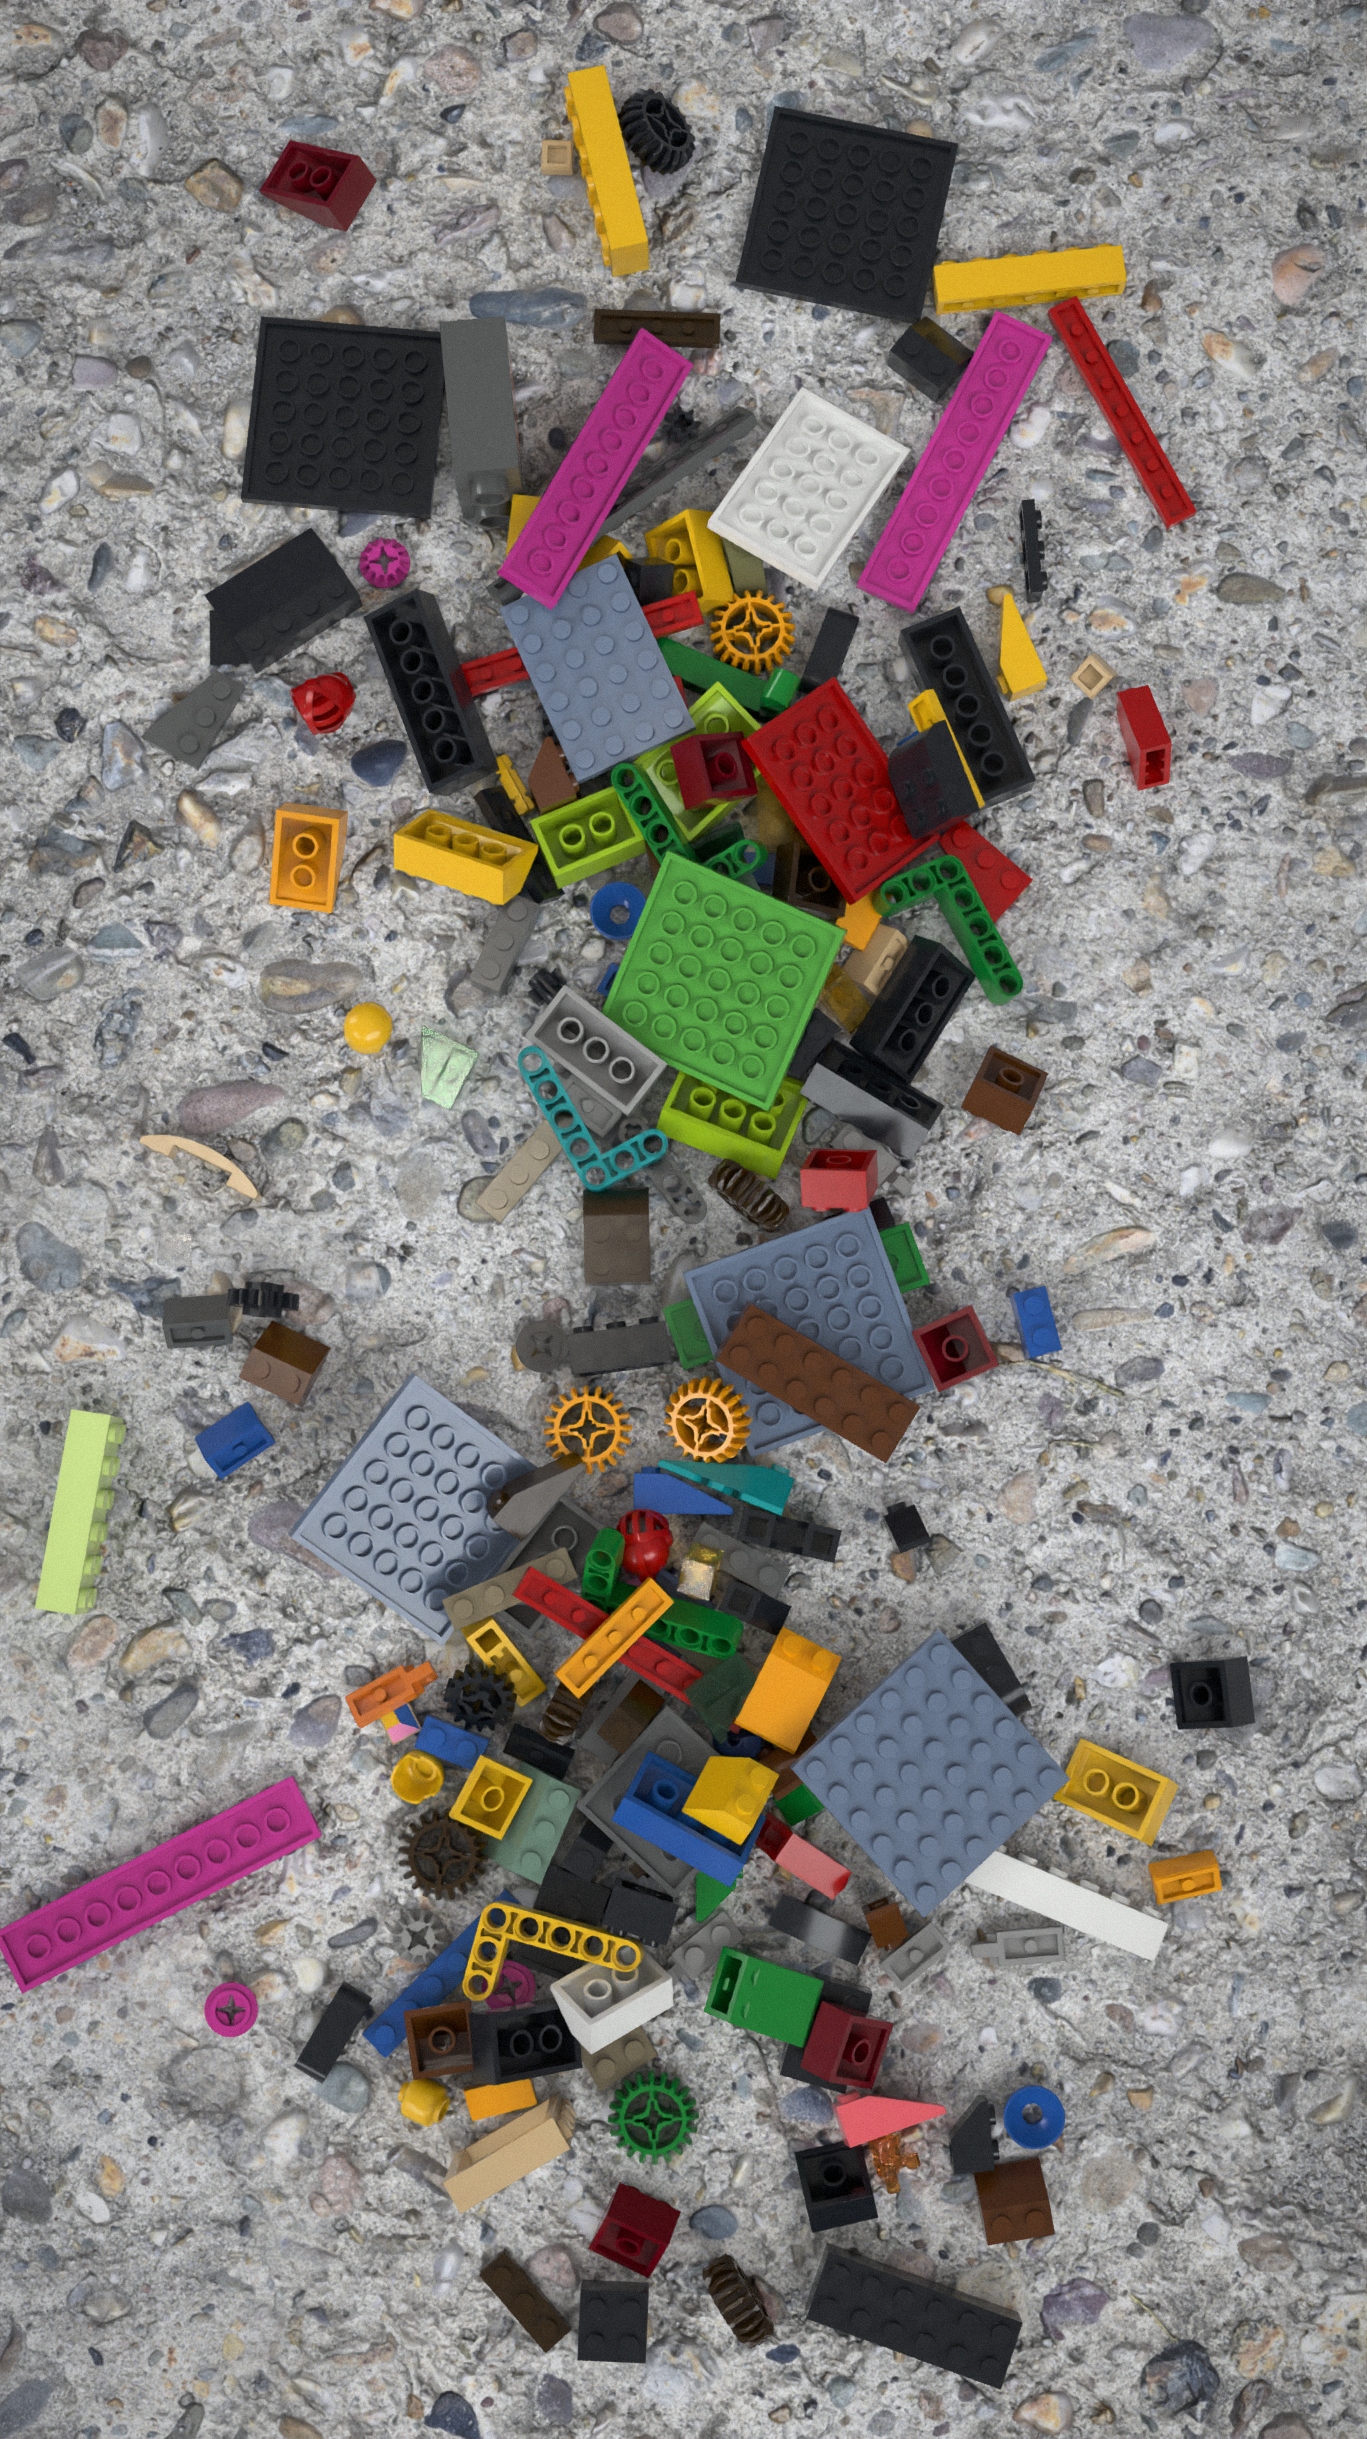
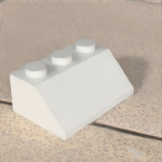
M621 1946L619 1955L622 1961L633 1963L636 1959L635 1950L630 1946ZM645 1950L642 1962L634 1970L624 1972L590 1962L550 1985L551 1992L571 2034L590 2054L595 2053L673 2007L672 1977Z

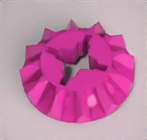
M380 537L379 540L368 542L367 547L361 552L359 566L363 577L370 584L379 588H390L400 584L408 575L410 557L405 546H402L394 538L391 540ZM382 552H385L388 559H393V562L388 563L386 574L381 564H375L381 560Z
M512 1960L504 1961L498 1986L485 1999L487 2005L493 2009L531 2002L536 1991L534 1975L524 1965ZM503 1974L506 1975V1978H509L510 1982L522 1981L514 1989L515 2000H513L508 1992L496 1993L504 1985ZM485 1977L482 1983V1992H486L488 1988V1982Z
M233 1981L221 1984L212 1990L206 1999L204 2008L205 2018L210 2028L224 2037H237L246 2033L256 2022L259 2011L256 1995L246 1985ZM231 1995H233V2000H235V2006L245 2008V2010L235 2014L233 2023H231V2018H229V2012L218 2010V2008L229 2004Z

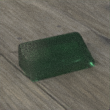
M736 821L690 844L701 863H703L710 857L725 851L738 841L745 839L740 822Z

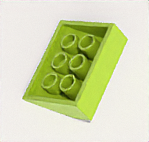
M718 681L688 709L696 727L695 731L641 755L632 763L642 766L647 771L684 835L694 846L743 799L710 808L685 810L670 747L692 735L743 731L744 737L747 738L761 728L757 721ZM750 758L756 785L758 786L764 780V777ZM631 769L628 770L626 774L635 781L634 772Z
M679 1071L662 1108L656 1129L674 1140L721 1159L734 1160L744 1168L776 1180L808 1103L807 1098L800 1094L805 1083L785 1076L772 1109L766 1111L685 1072Z

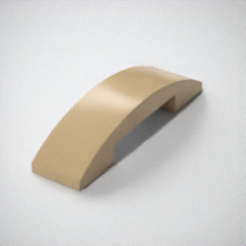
M141 1136L139 1140L141 1144L174 1160L178 1150L181 1149L231 1174L226 1185L232 1190L260 1203L262 1195L251 1179L234 1163L217 1151L198 1142L177 1136Z

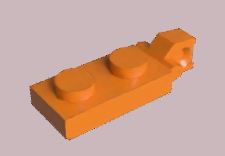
M429 1661L416 1668L412 1664L406 1667L401 1665L345 1697V1700L357 1726L361 1729L419 1697V1695L425 1692L424 1687L439 1677Z

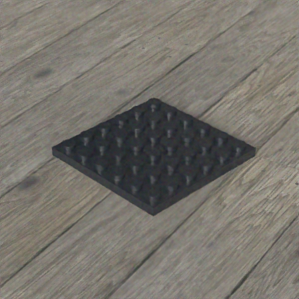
M775 106L735 287L912 324L921 320L958 143Z
M261 316L241 490L242 503L431 519L445 391L440 332Z

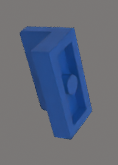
M249 1402L244 1403L195 1437L204 1460L221 1480L276 1443L272 1434L259 1420L253 1406Z

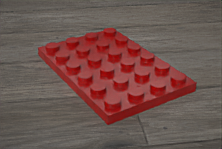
M835 677L823 683L740 742L850 906L858 902L941 838L939 834L913 840L888 775L889 758Z

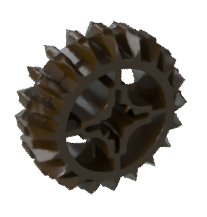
M723 1159L712 1170V1174L708 1178L709 1186L719 1197L763 1231L773 1233L778 1227H781L790 1212L786 1202L773 1189L734 1160Z
M600 1678L579 1699L560 1682L538 1726V1734L546 1737L545 1739L552 1743H557L561 1746L567 1744Z
M446 1808L444 1818H440L438 1809H433L432 1821L429 1820L425 1813L421 1814L419 1819L423 1825L422 1827L415 1822L409 1824V1828L415 1835L413 1836L409 1833L402 1835V1839L410 1843V1846H400L398 1849L399 1853L408 1854V1858L399 1861V1866L405 1867L410 1865L411 1870H408L403 1875L404 1879H409L415 1875L417 1880L411 1887L416 1890L421 1883L426 1885L423 1891L424 1897H428L432 1888L436 1889V1900L442 1899L443 1890H447L450 1900L455 1899L456 1887H458L462 1895L467 1894L466 1881L474 1887L478 1884L477 1878L472 1875L473 1872L478 1875H484L486 1871L477 1863L489 1860L488 1855L479 1854V1850L488 1847V1842L482 1841L477 1843L476 1841L484 1832L477 1830L472 1833L470 1830L471 1826L464 1825L456 1819H451L449 1816L451 1808ZM441 1827V1834L437 1844L426 1845L425 1847L418 1846L420 1838L430 1829ZM451 1829L458 1831L465 1837L470 1851L457 1848L453 1844ZM445 1842V1846L449 1848L448 1851L451 1850L454 1856L447 1858L442 1869V1862L438 1860L439 1857H436L433 1852L439 1851ZM417 1857L430 1860L434 1864L436 1879L431 1878L422 1870ZM462 1861L470 1862L467 1871L454 1880L446 1881L450 1864L461 1863Z
M725 2253L721 2257H716L710 2261L709 2265L703 2268L702 2278L720 2314L743 2346L752 2349L756 2345H761L768 2340L769 2336L774 2334V2324L756 2289L732 2256Z

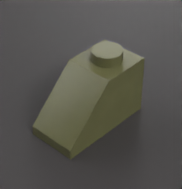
M721 536V543L734 593L739 595L740 599H744V591L747 589L750 591L751 597H756L757 591L761 590L763 598L767 597L768 589L762 559Z

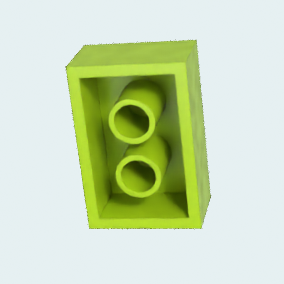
M613 786L530 820L534 837L557 889L646 853L643 835Z

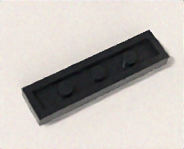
M502 785L480 790L473 797L492 830L536 844ZM538 848L524 885L533 901L543 905L558 900L565 893L562 888L557 889L545 859Z

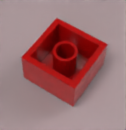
M813 1148L800 1169L802 1207H811L814 1211L844 1208L846 1212H860L863 1209H867L878 1188L877 1150Z

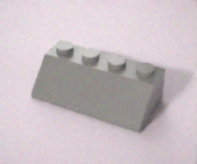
M565 984L525 1035L527 1039L629 1118L633 1116L650 1094L668 1065Z

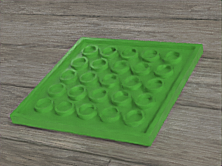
M667 850L601 1013L668 1065L766 1111H770L848 930L672 850Z

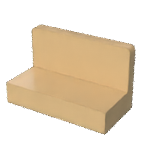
M878 924L864 952L854 949L839 975L843 979L859 984L869 994L877 998L911 942L897 929Z

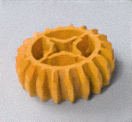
M747 589L744 591V599H740L739 595L734 593L733 599L735 603L725 602L723 604V611L715 610L714 618L717 621L710 623V630L714 632L710 635V642L716 644L713 647V653L722 654L721 662L727 664L729 661H732L730 666L735 668L740 666L742 671L748 673L749 669H754V674L758 677L761 673V667H764L768 673H771L773 671L772 662L781 666L783 665L782 656H790L791 649L788 646L795 643V637L791 635L795 632V624L788 623L792 619L791 612L782 613L785 608L783 602L773 605L775 600L773 594L764 600L762 599L763 592L761 590L757 591L756 597H751V593ZM755 612L769 617L774 624H771V621L763 622L759 620ZM745 613V621L742 624L734 626V629L727 630L728 625L735 617ZM750 622L752 623V629L757 634L755 645L753 644V638L748 632ZM779 636L776 643L768 651L760 654V645L763 642L770 641L771 637ZM730 642H734V645L745 646L749 654L738 651Z
M704 1376L701 1380L692 1378L688 1381V1384L683 1383L677 1390L678 1392H674L670 1396L669 1400L672 1403L666 1406L665 1411L669 1416L665 1418L664 1423L672 1426V1429L667 1432L666 1436H675L677 1441L674 1442L673 1448L682 1446L684 1448L682 1457H687L692 1453L694 1462H700L704 1459L705 1463H714L716 1460L720 1464L724 1463L728 1458L735 1457L738 1454V1449L741 1450L745 1447L747 1442L744 1438L750 1436L751 1430L746 1426L752 1422L753 1418L744 1415L749 1410L750 1405H741L739 1401L742 1399L743 1393L734 1395L732 1393L734 1384H729L724 1388L722 1378H717L713 1383L710 1376ZM694 1398L707 1399L702 1407L696 1406L694 1408L689 1406L690 1401ZM714 1434L718 1436L720 1434L727 1435L725 1442H709Z
M584 1385V1396L579 1397L577 1390L571 1388L570 1393L573 1399L570 1401L567 1400L565 1395H559L560 1401L564 1404L561 1409L557 1405L551 1404L550 1408L557 1413L556 1418L545 1416L546 1422L554 1423L553 1428L543 1430L545 1435H554L553 1440L546 1442V1447L558 1446L559 1449L552 1454V1457L557 1459L562 1454L567 1455L571 1453L564 1445L561 1436L578 1437L583 1443L584 1457L581 1458L587 1466V1474L593 1473L592 1464L596 1463L600 1472H604L606 1469L602 1461L608 1459L610 1464L615 1466L617 1461L611 1455L615 1451L621 1456L626 1454L618 1446L620 1442L630 1444L631 1442L630 1438L622 1436V1431H632V1425H622L621 1423L622 1420L630 1417L629 1412L619 1415L617 1410L622 1408L623 1402L620 1400L612 1406L610 1404L614 1397L612 1392H609L605 1399L600 1398L602 1394L601 1387H597L594 1396L589 1395V1386ZM592 1403L607 1409L612 1415L615 1424L596 1422L593 1418ZM582 1404V1415L579 1422L573 1425L561 1426L567 1412L573 1407ZM586 1413H588L589 1421H592V1426L596 1424L597 1428H605V1430H597V1432L591 1433L589 1447H587V1439L583 1438L584 1434L579 1435L578 1431L571 1432V1430L584 1427ZM615 1434L609 1448L600 1455L594 1456L595 1440L601 1435Z

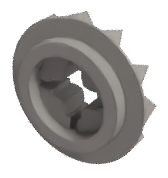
M422 1909L412 1910L401 1916L392 1932L393 1947L401 1959L413 1965L429 1963L435 1959L443 1950L446 1941V1932L442 1921L434 1913ZM428 1926L429 1928L424 1938L430 1947L426 1944L418 1943L410 1948L413 1936L407 1927L419 1932Z

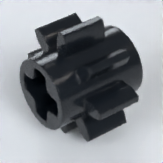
M677 406L674 416L668 412L663 418L669 424L662 426L660 432L667 433L669 437L668 445L675 442L679 443L680 447L686 444L687 439L692 440L697 436L693 430L698 429L701 422L694 421L692 416L694 413L693 409L685 412L682 411L681 406ZM677 422H680L681 427H687L684 433L681 432L679 427H675Z
M546 967L542 968L528 982V985L532 988L528 992L529 997L539 1007L544 1002L549 1005L564 984L567 983L566 978L557 968L551 973Z

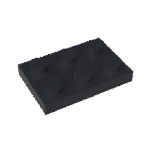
M550 1864L533 1909L597 1927L612 1888L594 1881L588 1883L577 1875ZM529 1917L524 1931L529 1935H536L539 1927L537 1921ZM557 1927L555 1930L556 1940L561 1944H569L571 1940L569 1930L565 1927ZM594 1936L589 1937L587 1940L588 1949ZM519 1942L512 1960L559 1980L581 1968L584 1960L523 1942Z

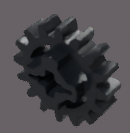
M245 1282L244 1288L228 1289L227 1305L243 1307L242 1315L261 1318H282V1311H298L300 1295L284 1292V1285L269 1282Z
M479 1663L478 1668L474 1670L470 1664H466L464 1672L458 1669L455 1670L453 1679H448L443 1701L448 1702L447 1713L455 1712L453 1720L455 1723L464 1720L465 1729H469L473 1724L476 1725L478 1732H482L485 1725L491 1731H494L497 1722L504 1726L507 1718L513 1715L517 1694L513 1693L514 1682L506 1683L508 1674L504 1672L497 1675L495 1673L496 1666L494 1665L489 1671L484 1670L483 1663Z

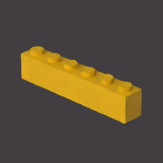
M1104 243L1089 249L1070 247L1062 252L1050 253V251L1041 250L1026 256L1007 254L999 259L988 260L985 257H978L970 262L963 263L944 261L934 266L931 281L936 315L1066 301L1074 296H1077L1078 299L1121 295L1127 279L1122 245L1113 246L1112 244Z

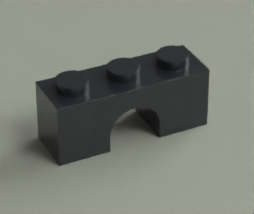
M744 1507L736 1540L834 1563L842 1530Z

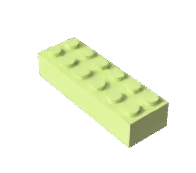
M71 1409L36 1599V1609L77 1615L88 1613L89 1608H93L95 1605L97 1589L93 1588L95 1575L100 1574L103 1563V1556L99 1555L101 1542H105L107 1539L109 1524L105 1522L107 1509L111 1510L115 1495L114 1490H110L112 1478L117 1477L120 1469V1457H116L118 1445L124 1443L126 1436V1425H122L123 1418Z

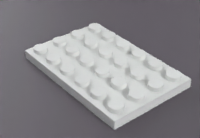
M801 387L710 517L707 528L817 592L908 458L910 449Z

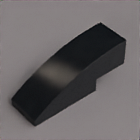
M783 1891L767 1921L768 1925L855 1965H858L872 1934Z

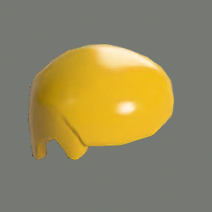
M364 1002L354 1006L347 1013L343 1025L344 1040L352 1050L361 1054H372L381 1051L382 1047L391 1038L393 1031L392 1017L385 1007L375 1002Z
M414 1750L399 1759L390 1780L393 1791L402 1800L412 1804H420L424 1799L431 1796L434 1797L440 1791L446 1775L443 1764L435 1755L425 1751Z

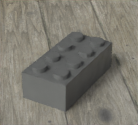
M562 1495L522 1542L520 1541L494 1577L563 1547H566L579 1577L585 1569L586 1556L598 1531L606 1527L565 1495ZM576 1579L562 1584V1586L569 1590ZM524 1602L497 1613L530 1639L548 1618Z

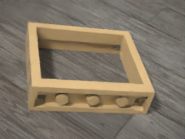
M558 2092L454 2154L443 2184L460 2214L570 2149L575 2129V2116L577 2114L568 2097L563 2100Z

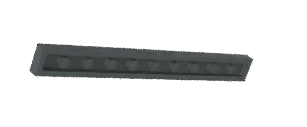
M741 406L736 407L623 488L589 548L596 545L598 539L609 531H614L621 527L624 521L634 513L646 509L649 503L659 495L671 491L674 485L684 477L696 473L700 466L709 459L721 455L725 448L734 441L746 437L750 430L758 425L754 413ZM499 577L486 587L490 597L503 607L520 599L522 594L525 593L503 577Z

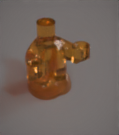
M893 2132L868 2141V2146L874 2157L873 2165L877 2170L878 2176L885 2180L888 2194L901 2191L898 2174L902 2168L916 2169L917 2166H920L917 2153L900 2155L899 2146L902 2142L900 2132Z

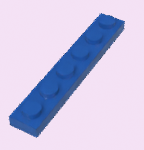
M507 1888L491 1902L505 1900L522 1905ZM494 1908L491 1912V1919L494 1924L503 1926L506 1922V1914L502 1909ZM481 1914L362 2033L384 2058L407 2037L403 2011L439 2005L464 1979ZM490 1941L483 1943L482 1952L485 1957L496 1947L494 1943Z

